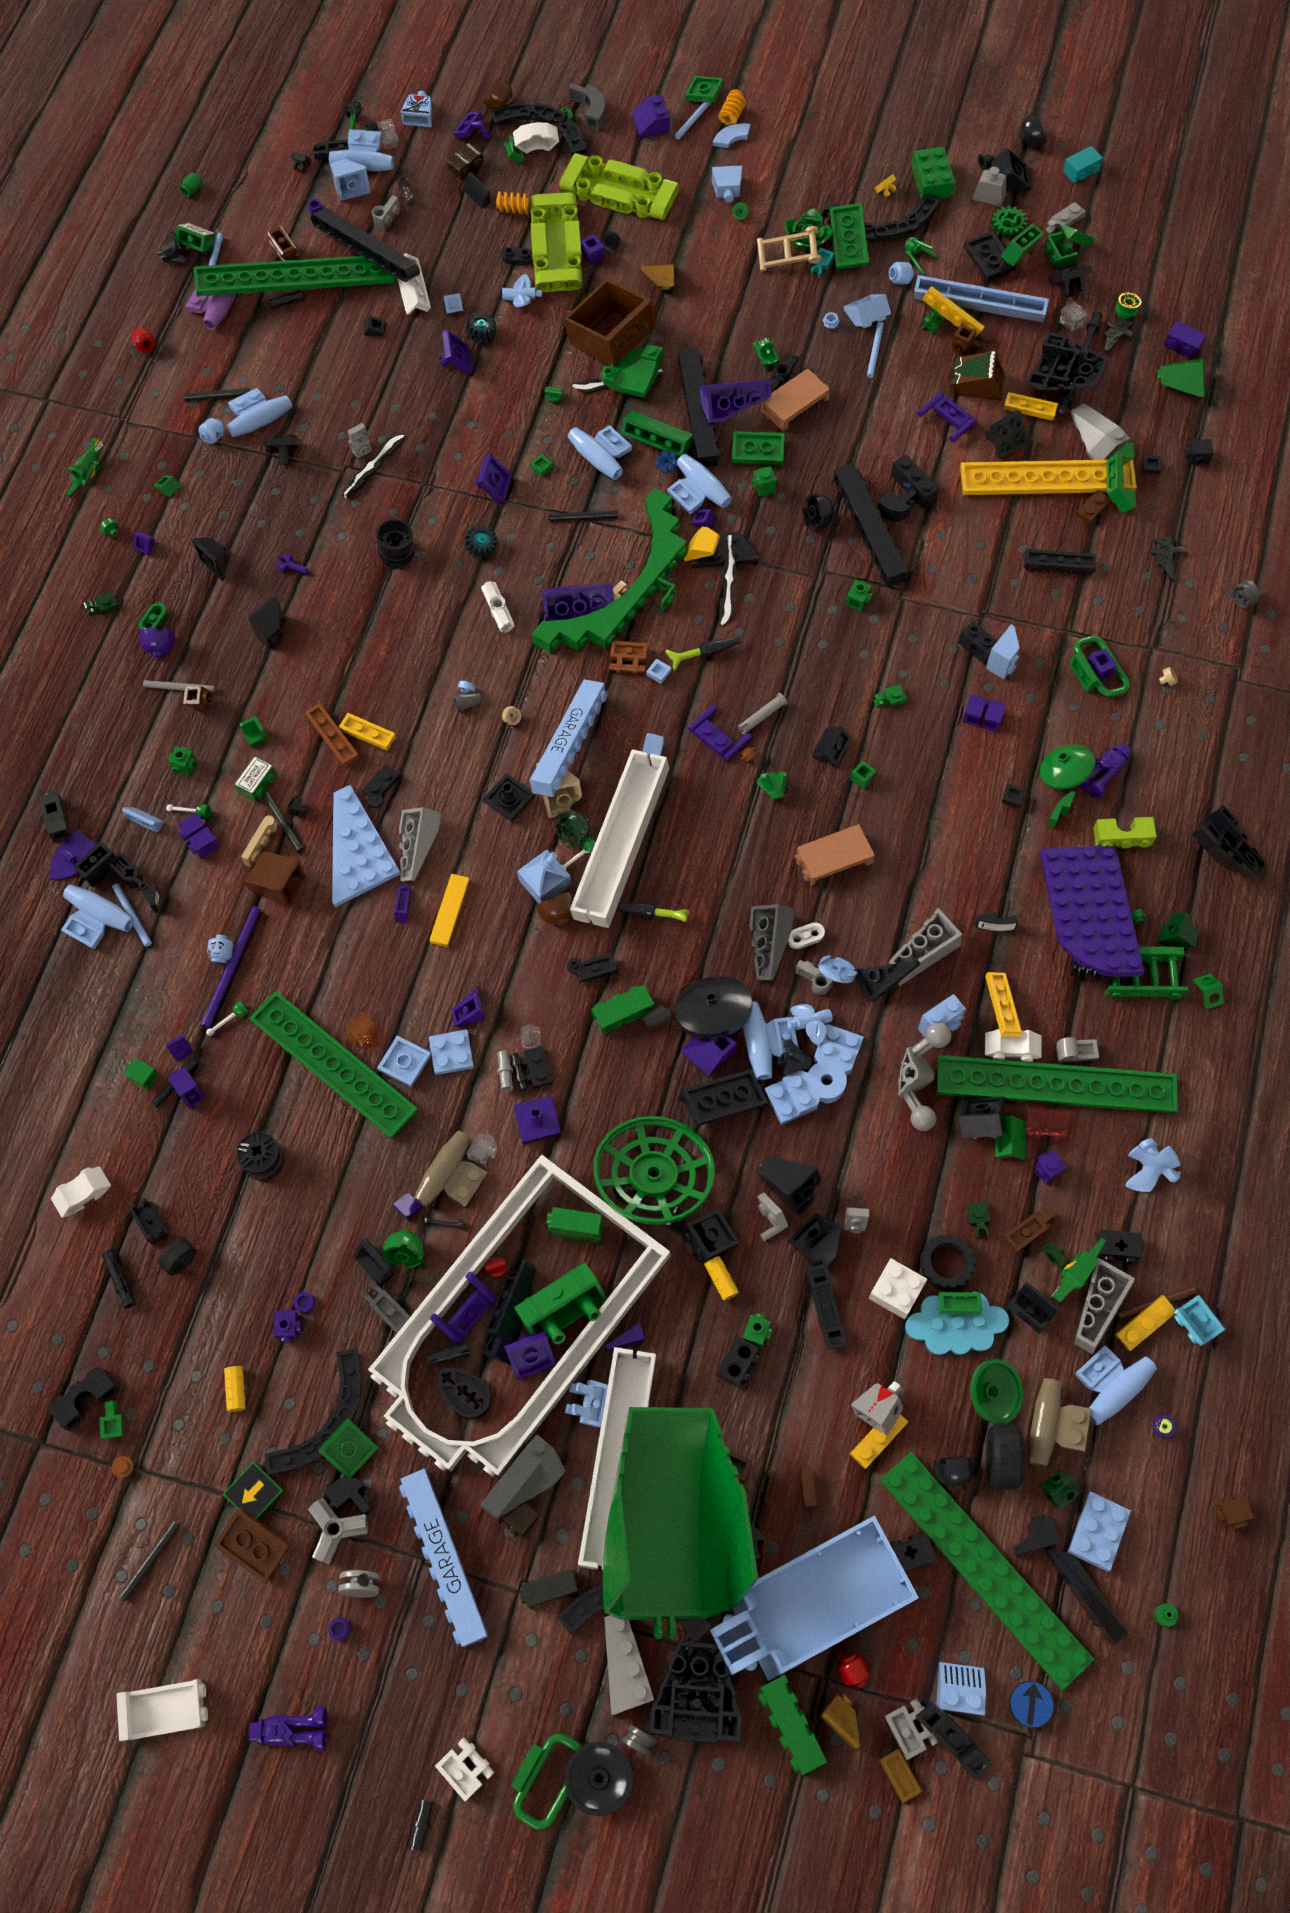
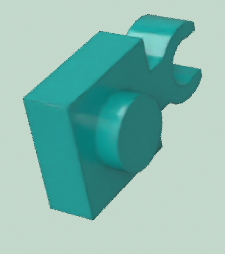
M819 248L817 252L818 255H821V261L814 263L813 265L815 266L811 268V275L813 276L814 272L818 271V278L822 276L823 269L828 270L835 257L833 252Z

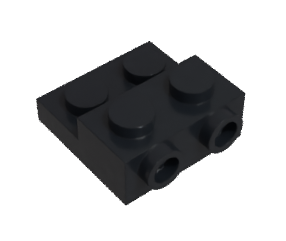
M719 1209L687 1223L681 1230L683 1241L686 1244H690L693 1249L694 1259L700 1261L702 1265L738 1246L740 1243Z

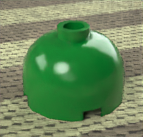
M409 1230L397 1231L391 1234L386 1239L382 1250V1257L388 1264L397 1267L398 1263L406 1264L404 1268L416 1267L421 1264L424 1255L421 1239Z

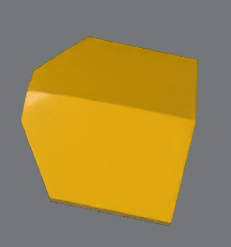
M701 527L690 540L684 560L690 561L714 555L720 536L708 527Z

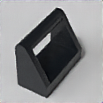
M363 1238L353 1257L379 1287H382L396 1274L367 1238Z

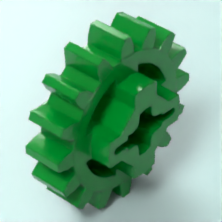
M1010 206L1007 209L1001 207V210L997 209L996 213L993 214L991 225L993 230H997V234L1002 233L1003 237L1008 235L1011 238L1012 235L1016 237L1018 233L1020 234L1026 229L1028 218H1025L1026 213H1022V209L1016 210V206L1013 209Z

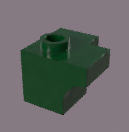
M1186 911L1172 914L1169 923L1162 925L1158 942L1162 945L1184 947V949L1196 946L1199 929L1193 926L1190 914Z

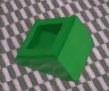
M164 475L154 487L164 495L171 497L180 488V484L174 477Z

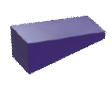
M399 886L394 910L396 923H408L411 887Z
M640 1322L607 1344V1352L614 1350V1347L622 1348L645 1341Z

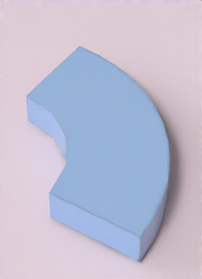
M734 124L722 129L715 136L713 146L729 148L735 141L747 140L751 124Z

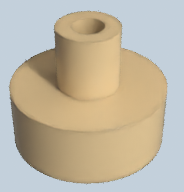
M1171 667L1163 670L1164 676L1159 678L1162 685L1166 682L1170 686L1178 683V678Z
M513 706L506 707L502 713L503 721L509 725L518 724L521 720V711Z

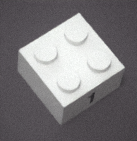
M890 1258L869 1299L899 1317L906 1319L927 1279Z

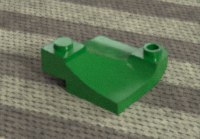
M647 344L646 348L632 349L614 367L611 365L603 367L600 373L602 382L615 391L645 398L658 376V368L664 359L663 348Z

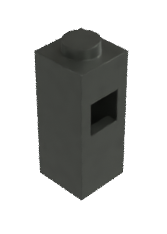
M48 792L45 795L39 796L50 838L53 842L69 838L71 831L63 800L58 792Z
M569 1569L522 1584V1590L519 1591L522 1604H526L528 1608L578 1593L579 1591L573 1570Z

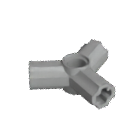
M323 1497L314 1502L308 1509L323 1530L312 1558L321 1562L331 1564L342 1538L368 1534L366 1514L339 1519ZM338 1524L340 1527L339 1532L336 1535H331V1526Z

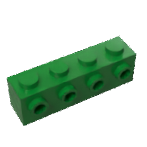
M631 411L624 418L621 431L623 435L659 449L667 450L669 453L673 452L679 457L690 450L693 438L691 433Z

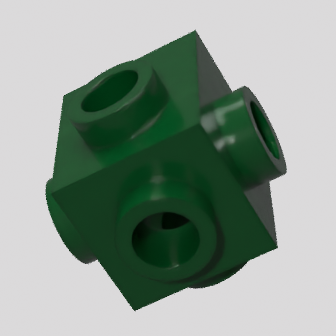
M1060 1469L1040 1485L1047 1500L1059 1510L1063 1509L1080 1495L1076 1488L1077 1482L1070 1474L1066 1475Z

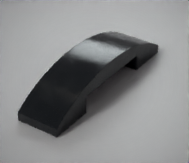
M827 1263L806 1268L813 1303L827 1350L847 1346L845 1331L840 1321L831 1287L832 1282Z
M931 1701L916 1715L919 1722L945 1745L975 1780L992 1766V1763L972 1739L935 1702Z

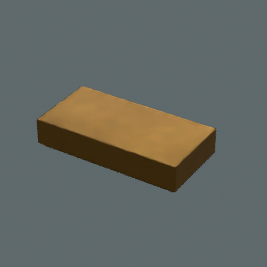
M899 1748L879 1759L902 1804L922 1792Z

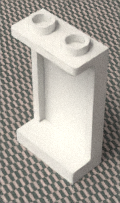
M201 1679L132 1692L116 1693L119 1741H129L205 1727V1721L208 1720L207 1707H204L203 1698L206 1697L205 1683L202 1684Z

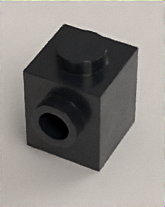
M1212 439L1191 440L1189 446L1185 449V457H1188L1189 465L1210 464L1214 454Z

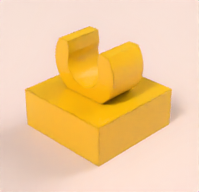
M892 174L875 187L877 193L883 190L884 196L888 197L890 195L888 189L892 193L896 191V186L892 184L896 180L895 176Z

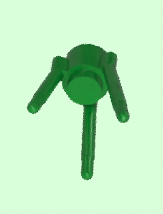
M910 237L904 246L906 249L905 254L911 258L924 276L925 272L913 254H918L922 250L934 258H937V255L928 250H933V246Z

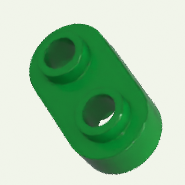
M154 603L148 608L139 621L140 630L148 627L159 629L168 614L164 604Z

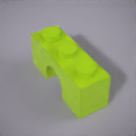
M1134 818L1130 826L1131 831L1128 832L1118 828L1116 819H1097L1093 827L1096 846H1102V848L1114 847V845L1122 848H1130L1132 846L1149 847L1153 845L1157 837L1154 818Z

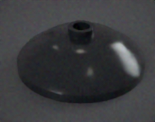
M592 1742L586 1744L572 1755L567 1764L565 1788L568 1797L580 1811L588 1815L605 1816L615 1812L626 1802L632 1789L633 1773L630 1762L619 1748L610 1743ZM597 1774L603 1775L604 1780L602 1783L595 1781Z

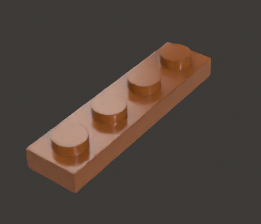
M320 703L305 711L308 720L343 767L359 758L358 753Z

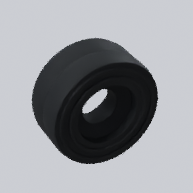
M177 1239L162 1252L158 1259V1265L168 1275H176L191 1263L197 1250L187 1239Z

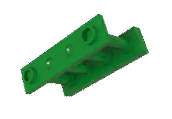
M1139 947L1141 960L1147 961L1150 965L1151 986H1140L1139 976H1131L1132 986H1121L1120 977L1112 976L1113 986H1109L1105 992V997H1112L1113 999L1123 997H1170V999H1180L1184 997L1188 987H1179L1177 962H1180L1184 955V947ZM1157 962L1169 963L1171 986H1159Z

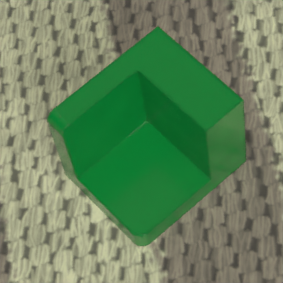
M256 715L240 723L243 734L251 748L268 740Z

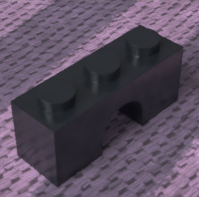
M102 1367L90 1370L85 1379L74 1383L69 1388L70 1391L63 1396L55 1398L52 1401V1405L48 1407V1410L63 1429L69 1431L85 1418L80 1409V1403L84 1397L94 1395L97 1400L103 1403L119 1390V1387Z

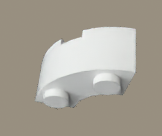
M530 123L520 126L513 132L515 147L526 154L536 149L550 151L559 142L557 127L549 123Z
M999 1029L985 1033V1055L993 1057L995 1060L1033 1062V1059L1041 1058V1035L1026 1030L1022 1031L1020 1038L1001 1037Z
M100 1166L92 1169L89 1167L82 1170L74 1180L58 1186L51 1200L62 1218L84 1209L83 1204L91 1199H99L110 1188L111 1184Z

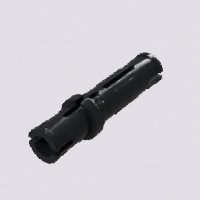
M114 1249L103 1252L101 1256L114 1282L115 1293L119 1294L124 1309L135 1306L137 1302L131 1292V1284L127 1282Z

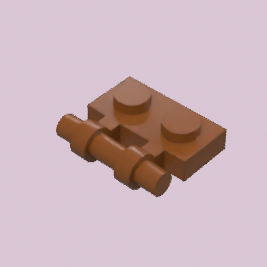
M612 641L610 660H617V663H609V670L616 671V673H622V671L632 672V674H638V672L645 673V666L639 665V662H646L647 643ZM623 661H633V665L622 663Z

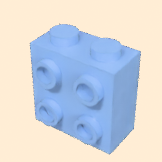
M953 994L922 1015L918 1030L925 1038L928 1027L934 1023H943L951 1031H955L961 1026V1020L964 1018L963 1015L966 1008Z

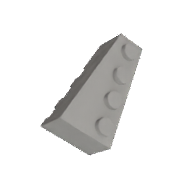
M939 908L930 919L926 920L923 927L914 933L910 941L904 944L890 959L889 964L919 960L921 964L898 982L900 986L961 946L963 934Z
M1098 1257V1263L1093 1271L1074 1342L1075 1345L1092 1355L1135 1280L1132 1276Z
M610 1615L604 1618L611 1716L652 1702L654 1698L629 1620H620Z

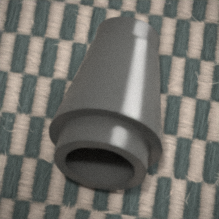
M458 693L457 696H454L456 710L464 711L481 704L479 693Z

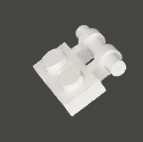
M463 1738L458 1743L463 1751L457 1755L451 1749L435 1767L466 1802L483 1785L477 1776L483 1773L488 1779L494 1772L488 1766L490 1763L486 1758L483 1760L476 1752L474 1744H470ZM467 1757L477 1766L473 1771L463 1762Z

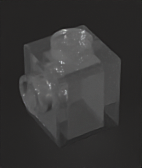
M1073 302L1061 310L1059 322L1070 332L1074 333L1085 326L1088 313L1076 302Z
M477 1133L467 1151L468 1159L487 1167L490 1159H494L498 1152L495 1138L488 1133Z

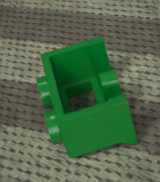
M1064 231L1047 235L1046 243L1044 244L1045 252L1050 254L1051 263L1056 265L1057 269L1075 266L1078 257L1077 252L1071 254L1072 243H1064L1066 238Z

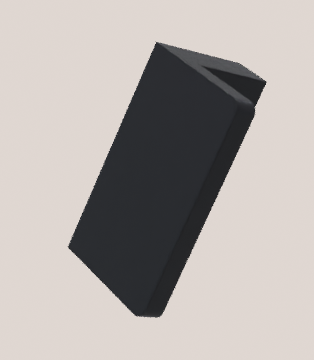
M842 726L826 728L812 757L814 759L824 758L832 767H836L852 737Z

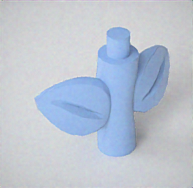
M523 274L515 282L513 288H502L503 300H513L515 307H522L530 304L531 300H536V297H542V290L531 288L530 278L527 274Z
M808 1004L791 1007L790 1011L795 1017L787 1022L788 1028H795L796 1030L806 1029L811 1041L819 1046L827 1034L825 1024L832 1021L831 1011L825 1009L815 1013L814 1008Z

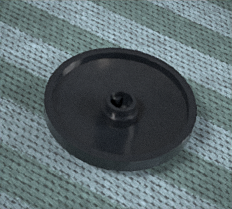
M714 976L698 980L685 988L676 1000L675 1016L677 1023L685 1033L696 1038L718 1039L726 1037L738 1031L749 1020L753 1009L751 994L743 983L730 977Z

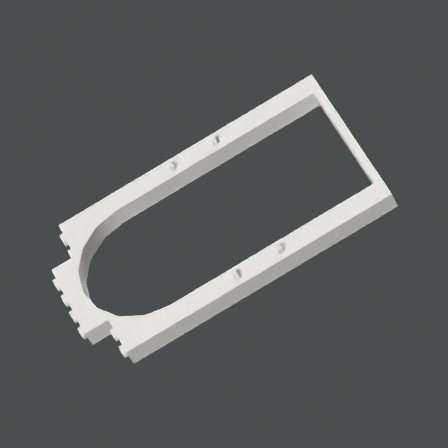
M541 1155L368 1369L373 1373L371 1378L379 1385L384 1382L389 1386L386 1390L395 1398L400 1395L384 1415L388 1419L386 1424L394 1431L400 1429L404 1433L402 1437L411 1445L413 1442H416L420 1446L418 1451L427 1458L430 1455L436 1459L434 1464L443 1471L446 1468L452 1471L468 1451L467 1456L476 1464L478 1461H481L486 1465L483 1470L492 1477L495 1474L501 1477L569 1389L570 1384L579 1376L671 1256L670 1251ZM555 1178L647 1249L599 1309L601 1312L600 1317L588 1323L511 1422L497 1434L474 1442L447 1440L428 1430L414 1412L408 1391L411 1362L424 1339L436 1326L430 1320V1317L435 1313L440 1318L444 1316L470 1283L465 1277L466 1274L471 1271L476 1275L536 1199Z

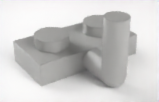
M765 1193L757 1196L760 1202L758 1208L764 1216L767 1215L770 1223L774 1225V1227L760 1234L765 1242L783 1231V1229L788 1227L782 1210Z

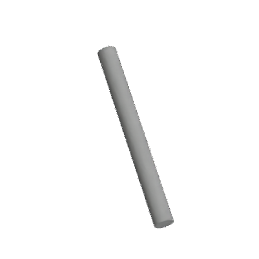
M143 681V687L185 691V686H202L213 693L216 690L215 686Z

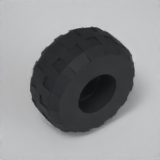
M995 1423L988 1429L986 1442L987 1479L989 1484L995 1489L1016 1490L1022 1485L1024 1480V1437L1021 1428L1016 1426V1424Z

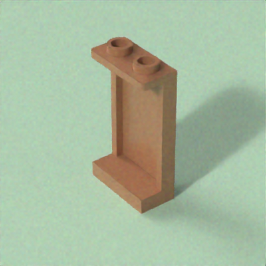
M807 368L772 392L770 398L762 401L761 411L778 428L785 431L788 429L790 420L819 400H829L830 389L827 384L818 379L815 373H812Z
M858 824L797 847L795 860L798 866L801 865L803 869L802 874L805 881H809L810 885L813 886L818 879L863 862L866 866L873 864L875 855Z

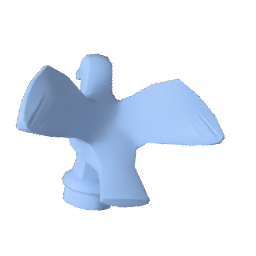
M1152 1138L1142 1141L1139 1146L1132 1149L1128 1156L1139 1160L1143 1164V1169L1127 1181L1126 1187L1140 1192H1151L1160 1174L1165 1175L1170 1182H1177L1181 1172H1176L1173 1168L1181 1164L1175 1151L1170 1146H1167L1159 1153L1158 1145Z

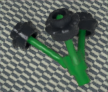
M352 101V104L350 103L345 107L346 116L350 118V129L358 130L355 128V121L358 115H361L364 108L360 102ZM371 119L365 123L366 128L363 129L366 131L379 130L377 123Z

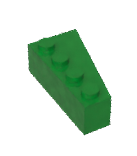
M783 1675L759 1688L761 1693L758 1694V1697L763 1707L768 1706L772 1714L768 1717L773 1728H779L782 1734L779 1740L784 1750L789 1749L793 1757L790 1759L793 1769L796 1773L800 1771L801 1775H805L827 1761L813 1732H810L808 1728L809 1724L805 1715L798 1708L797 1699L794 1692L787 1685L788 1680L786 1676Z

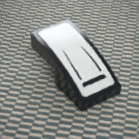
M996 912L977 916L974 924L975 927L984 930L1010 931L1016 929L1018 919L1016 915L998 919Z

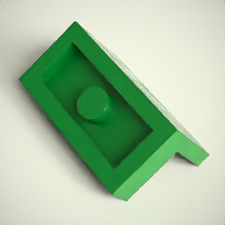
M1012 1115L1005 1117L1003 1136L995 1138L996 1158L1016 1157L1020 1160L1026 1159L1025 1121Z

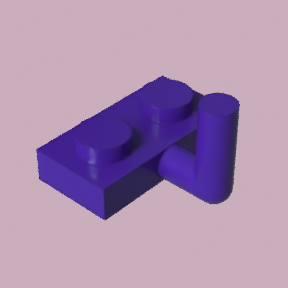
M469 112L453 133L456 138L466 139L471 136V132L475 128H479L486 140L491 137L486 126L481 121L483 118L481 112Z

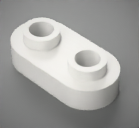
M810 923L792 930L788 939L789 946L793 949H801L822 941L825 933L824 927L819 923ZM815 932V933H817L818 935H817V936H813L811 933ZM794 939H799L800 942L796 943Z

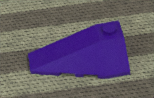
M770 379L700 386L701 405L708 423L726 421L737 413H741L745 409L770 398Z
M612 583L541 590L546 621L568 620L584 616L615 601Z

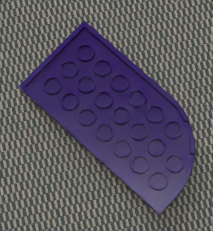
M1116 845L1102 848V846L1041 848L1040 857L1054 928L1062 948L1066 949L1078 964L1085 968L1087 966L1097 970L1099 974L1114 977L1143 976L1144 969Z

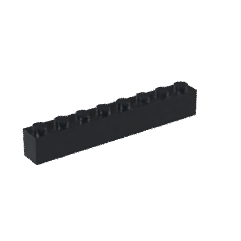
M698 347L678 349V364L691 434H693L692 440L696 461L704 467L718 466L721 452L720 448L716 446L718 445V436L714 434V431H716L715 422L708 423L701 405L700 386L708 385L707 380H704L705 367H701V364H703L702 354H699Z
M854 463L835 468L833 480L886 588L905 582L909 573L906 563H903L901 552L899 549H896L894 538L889 535L887 524L882 521L880 510L876 509L874 498L872 495H869L867 484L861 479L860 470L856 469Z

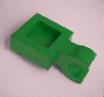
M510 135V142H504L507 155L511 160L521 163L525 159L523 152L515 147L514 137Z
M898 684L883 689V693L876 694V699L873 700L876 707L887 703L889 707L905 703L907 697L901 685Z
M105 1401L106 1416L100 1417L101 1439L123 1437V1415H117V1401Z

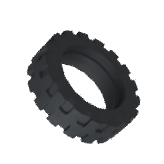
M941 1234L936 1238H932L925 1245L920 1256L921 1272L927 1278L926 1281L929 1284L935 1285V1288H942L944 1291H949L950 1289L957 1290L965 1286L976 1269V1257L974 1256L973 1248H970L969 1243L966 1240H961V1237L957 1235L955 1237L952 1234ZM942 1246L957 1249L965 1261L963 1272L955 1278L939 1276L931 1265V1257L936 1249Z

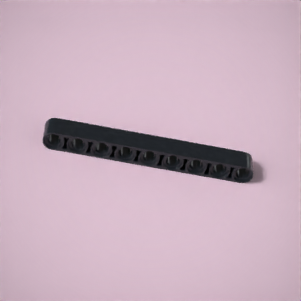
M323 208L311 214V222L317 229L403 282H408L420 274V269L414 261L329 209Z

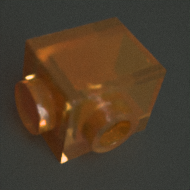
M361 1012L345 1026L348 1033L346 1035L353 1044L357 1042L360 1046L370 1042L378 1031L376 1024L364 1012Z

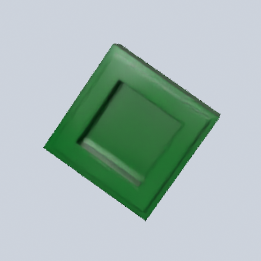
M540 454L529 464L530 468L541 477L554 467V463L543 454Z

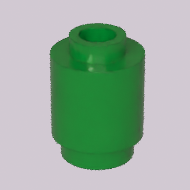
M190 173L180 183V192L186 197L193 196L203 185L201 177L196 173Z

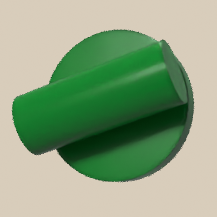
M546 386L547 400L550 402L560 401L563 396V389Z

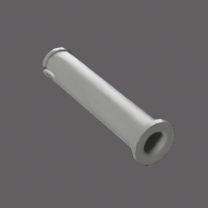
M778 693L776 698L738 725L740 732L743 730L742 734L745 735L780 707L786 706V698L781 693Z

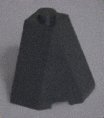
M771 1156L756 1169L761 1181L798 1217L813 1203L815 1186H819L822 1180L817 1167Z

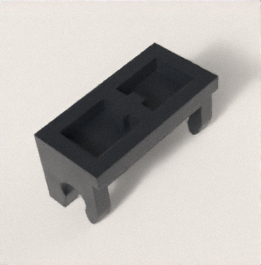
M144 1198L141 1199L142 1203L140 1205L131 1204L128 1208L146 1240L153 1245L170 1234L153 1203Z

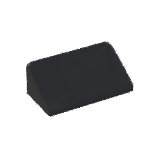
M469 172L463 191L483 208L491 203L490 190Z

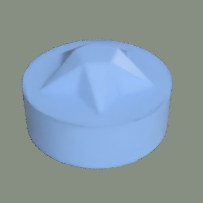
M459 681L457 688L462 693H475L476 686L467 681Z

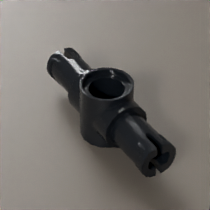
M791 353L785 363L776 365L775 373L770 381L771 393L789 381V376L794 366L799 362L797 355L794 356Z

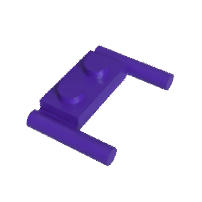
M939 392L917 411V415L922 417L934 407V411L956 427L958 430L949 437L951 442H955L977 423L975 417H971V415L945 397L942 392Z
M713 704L688 727V730L727 762L752 739V736L746 733L734 745L728 736L707 720L718 710Z
M471 1271L465 1277L478 1291L474 1290L447 1322L449 1325L436 1313L430 1317V1320L456 1345L461 1343L462 1338L488 1309L490 1304L497 1299V1296Z

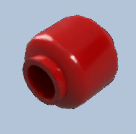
M139 327L131 334V341L138 351L147 353L155 347V338L148 329Z
M850 1652L840 1658L838 1671L844 1684L854 1686L855 1689L866 1685V1680L870 1676V1670L864 1656L856 1654V1652Z

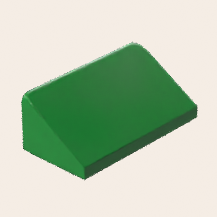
M1065 225L1062 226L1067 238L1079 245L1088 248L1096 240L1079 230Z

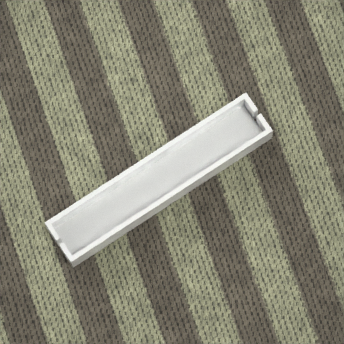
M637 750L631 751L570 907L574 920L590 923L592 920L594 925L610 927L668 774L669 765L667 757L651 754L652 766H650L648 753Z
M614 1347L578 1561L579 1567L599 1570V1566H602L603 1571L607 1522L629 1407H649L656 1363V1354L637 1351V1359H634L633 1350Z

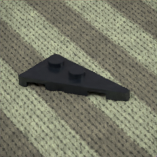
M919 960L854 969V971L857 972L856 978L868 1000L875 1002L921 964Z

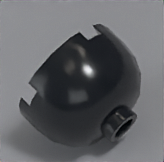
M1036 112L1030 114L1022 121L1020 126L1021 132L1018 134L1021 142L1025 141L1027 146L1036 148L1046 144L1047 140L1046 136L1043 137L1042 135L1044 129L1038 115H1036Z
M822 494L808 495L804 502H807L806 507L802 509L805 525H810L811 530L827 527L832 522L835 514L833 503Z
M964 1456L940 1458V1460H933L935 1473L939 1481L945 1485H951L952 1490L965 1489L964 1484L972 1482L976 1476V1456H970L969 1458H964Z

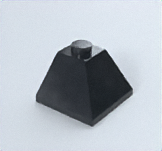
M213 538L192 539L199 560L223 581L225 579L227 562L224 552L226 550L220 542L217 543Z
M273 595L248 618L255 637L271 649L283 638L284 616L277 596Z
M816 1213L788 1242L811 1265L818 1266L827 1263L828 1266L836 1257L841 1228Z

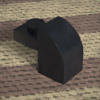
M911 488L900 499L889 491L878 501L877 509L880 510L881 516L887 520L894 522L906 520L909 517L910 509L916 504L917 492Z
M345 1477L338 1479L323 1491L338 1510L343 1509L353 1500L366 1516L373 1511L370 1506L372 1503L365 1492L362 1495L360 1494L367 1487L355 1478Z

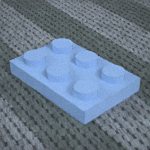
M1090 1491L1067 1553L1109 1572L1131 1510Z

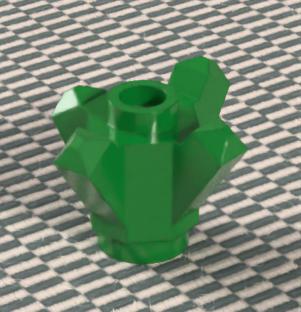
M785 772L761 774L757 784L768 793L771 800H776L786 796L785 786L788 775Z

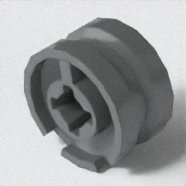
M1246 580L1242 584H1237L1233 587V598L1240 608L1244 609L1258 603L1260 594L1253 581Z
M630 1724L628 1728L629 1733L627 1736H624L622 1742L649 1757L651 1754L650 1749L652 1746H655L657 1740Z

